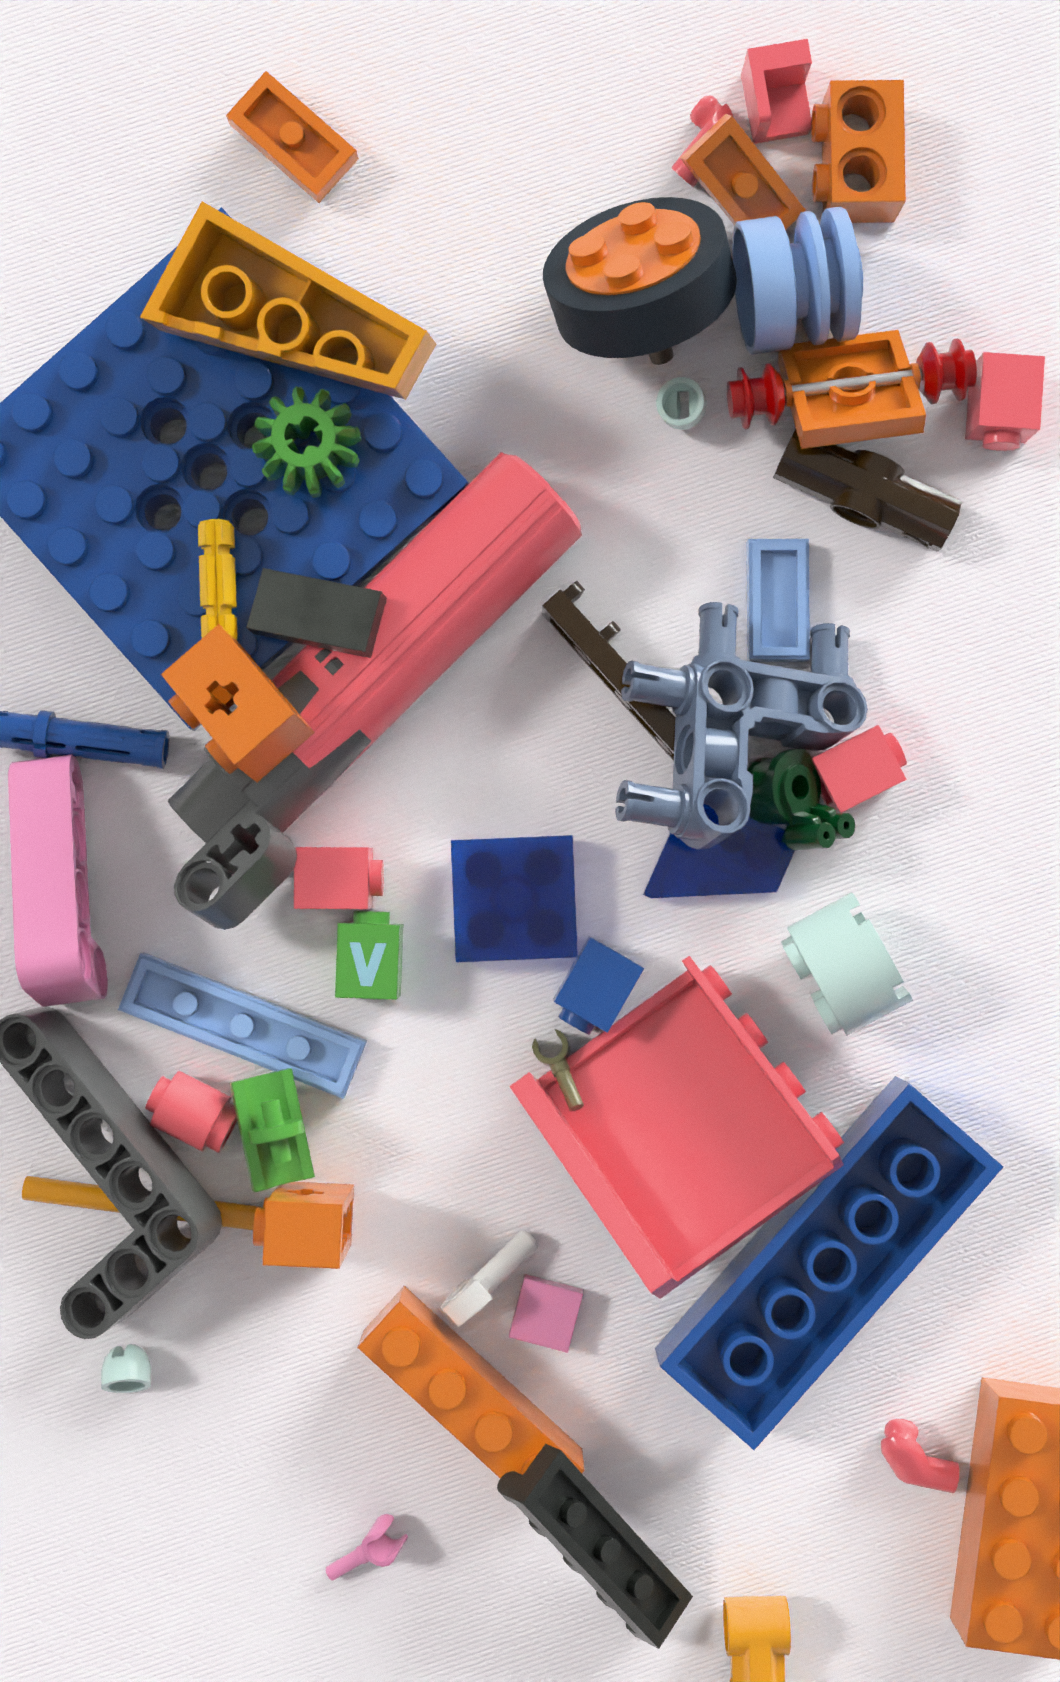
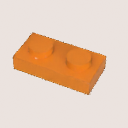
M267 71L261 75L226 115L232 128L318 203L323 200L359 159L357 150Z
M725 114L680 157L734 226L737 221L777 216L781 219L786 230L797 220L801 212L806 211L731 115Z

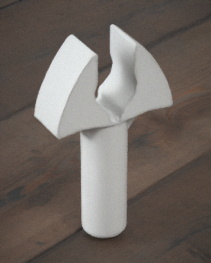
M520 1231L472 1278L464 1279L443 1301L438 1309L454 1327L456 1325L460 1327L493 1299L491 1293L537 1250L538 1243L534 1236L527 1231Z

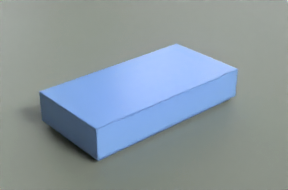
M748 539L746 542L747 661L807 662L810 659L809 539Z

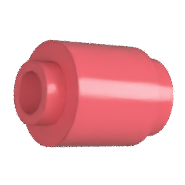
M178 1071L172 1080L162 1076L154 1087L145 1107L146 1110L154 1113L150 1126L202 1152L208 1147L220 1153L237 1123L235 1107L230 1103L231 1096L181 1071Z

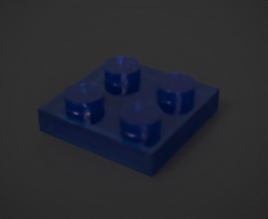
M573 835L451 840L456 962L578 957Z

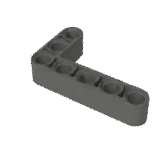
M37 1007L10 1014L0 1019V1063L134 1229L129 1236L68 1289L62 1297L60 1315L66 1329L76 1337L94 1339L131 1316L211 1245L220 1234L222 1226L221 1212L213 1199L158 1131L150 1126L149 1120L65 1016L51 1007ZM28 1026L33 1030L36 1037L35 1049L30 1046L27 1040L26 1031ZM65 1073L71 1077L74 1083L75 1091L73 1096L68 1093L64 1086ZM102 1120L108 1123L112 1129V1143L106 1140L102 1133ZM140 1168H143L151 1178V1191L146 1189L140 1181ZM178 1216L188 1222L191 1228V1239L186 1238L180 1232L177 1224ZM135 1255L144 1260L148 1269V1276L142 1274L137 1268ZM93 1294L101 1298L105 1306V1313L97 1308Z

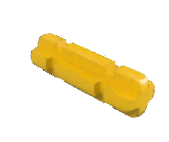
M203 520L198 525V547L204 550V555L199 556L200 606L206 609V615L201 616V637L203 638L220 624L237 640V617L232 614V609L237 608L235 557L230 554V549L235 548L234 527L229 520Z

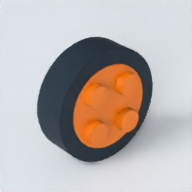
M659 197L633 201L613 207L587 219L567 233L555 245L548 255L543 268L544 287L558 330L567 344L582 353L603 358H629L649 354L651 362L655 365H662L671 361L674 357L673 346L692 338L717 320L730 304L737 285V277L726 229L719 214L701 202L676 197Z

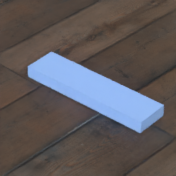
M145 952L140 953L118 1008L122 1012L266 1069L278 1071L292 1068L294 1080L342 1099L347 1094L368 1041Z

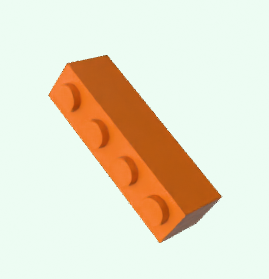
M406 1286L400 1289L363 1330L357 1348L499 1478L510 1471L523 1475L545 1444L561 1450L581 1473L585 1471L583 1448Z

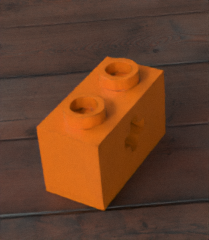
M220 624L214 627L161 674L176 693L168 700L170 705L192 729H195L200 724L213 738L205 745L206 749L229 774H232L239 768L258 783L315 733L245 648ZM236 704L238 708L232 712L229 708Z
M290 1182L279 1185L269 1197H265L263 1208H256L253 1225L254 1246H263V1265L340 1269L352 1243L354 1184Z

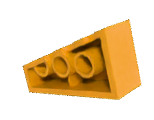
M201 201L140 318L158 330L404 400L407 399L437 345L425 329Z

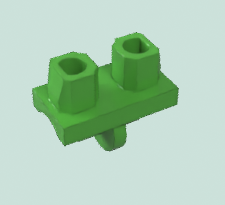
M292 1068L229 1082L252 1191L259 1192L278 1185L314 1178L315 1174Z

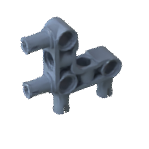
M709 602L701 605L698 609V616L700 617L698 655L693 657L690 664L682 666L679 670L640 664L633 660L629 661L623 672L622 684L630 685V687L621 689L622 699L628 702L638 701L672 707L673 712L676 714L673 789L623 780L617 791L616 803H623L625 807L618 806L615 808L616 819L622 822L633 821L666 826L669 832L674 834L676 838H680L685 844L698 850L709 849L740 830L748 821L753 793V774L747 771L748 735L779 740L782 746L786 748L815 751L826 750L860 728L866 720L868 712L866 699L861 690L857 688L853 678L848 676V639L850 637V629L848 627L840 625L837 628V635H835V624L823 623L812 627L810 631L812 639L811 672L741 660L737 657L736 625L738 608L727 604L725 606V613L722 614L723 603ZM708 687L714 689L719 694L723 704L716 702L712 698ZM823 708L831 714L834 723L827 718ZM703 804L709 805L715 810L719 825L714 824L708 819L704 812Z

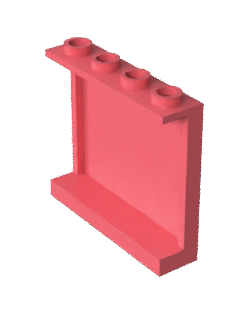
M690 956L682 960L687 969L686 972L614 1023L608 1033L603 1031L566 1058L570 1067V1073L584 1103L581 1109L576 1111L569 1110L557 1079L553 1076L551 1070L539 1079H536L528 1072L509 1086L651 1294L659 1299L663 1298L843 1166L841 1157L835 1149L841 1146L844 1141L822 1112L811 1118L797 1099L806 1091L796 1076L784 1062L775 1068L771 1065L760 1050L769 1043L761 1030L747 1013L738 1019L724 1002L725 999L732 995L724 981L711 965L701 971Z

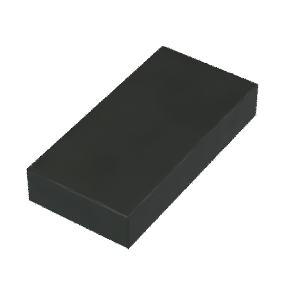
M263 568L246 628L253 634L371 658L387 597L382 591Z

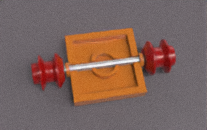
M899 330L857 335L854 340L841 342L831 338L821 345H813L810 341L794 343L791 349L779 351L778 366L781 375L770 363L765 364L761 377L749 378L744 368L738 367L736 380L727 382V403L731 419L740 418L745 430L749 429L752 418L756 415L765 414L771 426H775L784 412L785 405L786 407L790 406L801 449L924 433L926 412L919 391L931 405L937 404L941 391L951 390L958 401H963L968 387H974L976 384V358L972 349L965 350L961 340L955 338L952 340L949 351L946 353H938L932 342H926L916 363L909 364Z

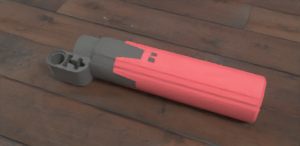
M500 452L364 587L382 591L387 597L371 658L306 645L271 680L315 733L258 783L239 768L232 774H229L204 747V751L210 759L168 800V803L177 815L206 843L177 874L174 883V894L179 905L217 929L226 930L242 923L290 875L295 867L297 860L296 847L292 840L283 832L582 536L581 525L571 508L560 498L550 484L525 461L516 455ZM219 887L217 894L209 901L214 889Z

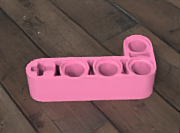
M73 754L12 762L8 770L14 953L18 980L22 989L43 1007L105 999L108 989L105 958L100 946L91 937L84 790L79 763Z

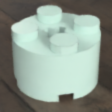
M853 892L788 926L787 929L791 936L781 941L783 949L800 979L802 980L812 974L820 989L810 995L831 1035L843 1029L846 1036L913 1001L910 993L904 986L896 990L893 989L904 981L870 920H866L862 912L855 916H852L850 910L860 906Z

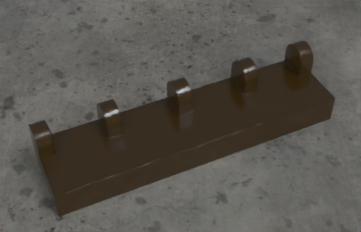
M578 581L571 584L565 591L560 589L542 605V616L674 761L675 716L666 706L638 701L628 702L622 699L621 689L630 687V685L622 684L623 672L627 663L608 643L621 631L620 627L612 621L599 632L573 604L585 591V588Z

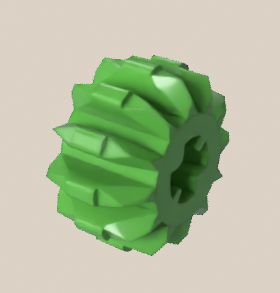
M296 386L292 392L294 405L286 408L280 398L272 397L269 404L277 418L275 420L267 417L256 418L255 427L267 438L258 440L252 445V448L257 458L269 459L262 469L264 476L269 481L284 476V491L289 495H295L303 480H306V486L310 495L316 498L320 497L322 493L320 479L326 476L332 485L337 488L345 484L343 476L337 469V465L348 468L358 466V455L346 447L357 444L362 438L358 427L345 426L352 416L347 404L343 403L330 409L332 398L329 391L320 389L312 403L309 404L304 389ZM311 431H314L320 442L319 447L308 445L304 453L300 454L294 441L296 438L306 440L310 436Z

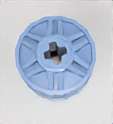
M841 206L826 208L821 215L820 225L813 212H801L796 222L794 243L789 242L783 223L777 216L736 222L732 238V259L737 277L735 299L742 337L746 349L751 355L791 349L795 341L797 319L802 320L809 341L813 345L825 343L828 339L829 328L833 338L838 342L855 339L859 333L861 323L863 269L853 225L846 209Z

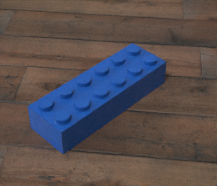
M894 1076L842 1135L841 1138L844 1143L835 1150L840 1155L843 1166L769 1219L655 1347L659 1366L753 1450L761 1444L1003 1169V1166L916 1088L897 1076Z

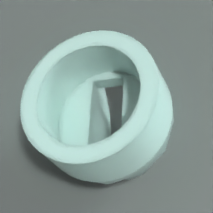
M677 377L667 381L661 387L657 395L656 407L659 415L667 425L674 429L685 430L696 426L703 419L707 409V400L698 383L690 378ZM679 392H689V417L685 419H680Z
M128 1344L125 1350L121 1346H116L105 1356L101 1369L102 1390L112 1393H132L151 1387V1364L143 1348L136 1344Z

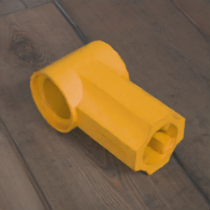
M724 1597L723 1627L726 1654L730 1656L729 1682H785L784 1655H789L791 1649L790 1615L787 1597Z

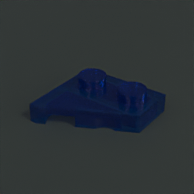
M703 804L704 812L708 819L714 824L719 825L715 810L709 805ZM750 817L740 830L709 849L698 850L692 848L669 832L642 895L648 898L777 892L795 850L788 848L781 840L785 829L776 825L761 824Z

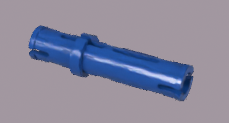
M40 710L38 715L0 711V748L33 752L36 758H48L52 754L62 756L73 754L75 757L139 764L164 769L167 763L170 741L168 730L140 729L106 723L56 718L55 712Z

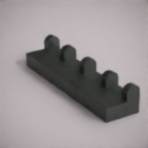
M545 1444L523 1475L510 1471L500 1478L497 1484L498 1492L524 1513L529 1519L530 1526L555 1546L563 1555L564 1562L573 1571L581 1574L596 1590L597 1597L606 1606L618 1613L626 1622V1628L635 1637L660 1649L693 1596L561 1450Z

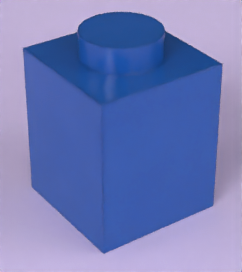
M588 936L553 998L556 1004L563 1007L558 1017L588 1035L591 1034L595 1026L608 1033L644 968Z

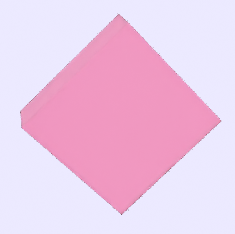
M524 1274L509 1331V1338L568 1353L583 1297V1289Z

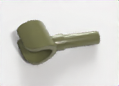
M555 1029L558 1038L562 1042V1050L559 1055L553 1058L544 1057L541 1054L536 1038L532 1044L533 1053L541 1063L550 1067L553 1076L557 1079L569 1110L576 1111L581 1109L584 1103L566 1060L570 1053L569 1041L563 1032Z

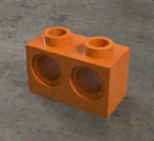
M831 80L822 104H814L812 110V142H822V164H815L813 169V201L822 202L823 212L826 208L841 206L846 209L852 223L895 222L906 202L904 80ZM850 114L861 116L866 120L870 129L855 131L845 124L843 117ZM859 174L869 182L871 189L865 192L854 191L847 186L843 176Z

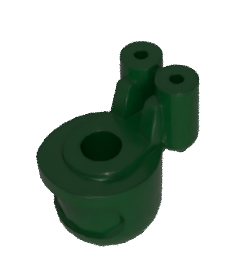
M804 749L785 750L774 758H759L747 765V771L753 774V793L749 817L761 824H786L787 827L781 840L791 850L830 848L834 844L835 839L850 838L854 834L855 820L849 813H836L834 808L819 804L821 795L820 776L812 762V756Z

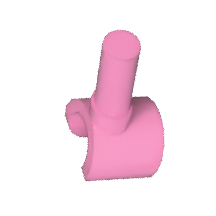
M389 1514L381 1515L376 1519L361 1545L326 1567L328 1578L333 1581L369 1561L377 1566H389L407 1541L408 1535L405 1534L399 1539L387 1537L384 1533L388 1530L394 1517Z

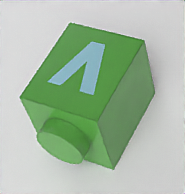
M353 911V922L338 923L335 998L397 1000L401 997L404 924H389L390 912Z

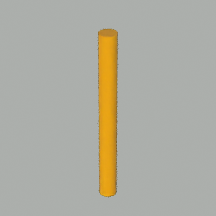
M26 1176L23 1183L22 1200L120 1213L98 1185ZM213 1200L221 1212L223 1227L253 1230L256 1208H263L260 1206ZM180 1216L177 1217V1220H178V1221H185V1222H187V1221H186L185 1219H183L182 1217H180Z

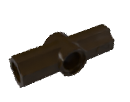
M796 428L773 476L774 479L831 504L830 509L835 514L851 523L869 529L883 527L936 552L942 549L951 533L963 501L905 476V470L899 464L878 453L868 450L852 452L838 445L801 449Z

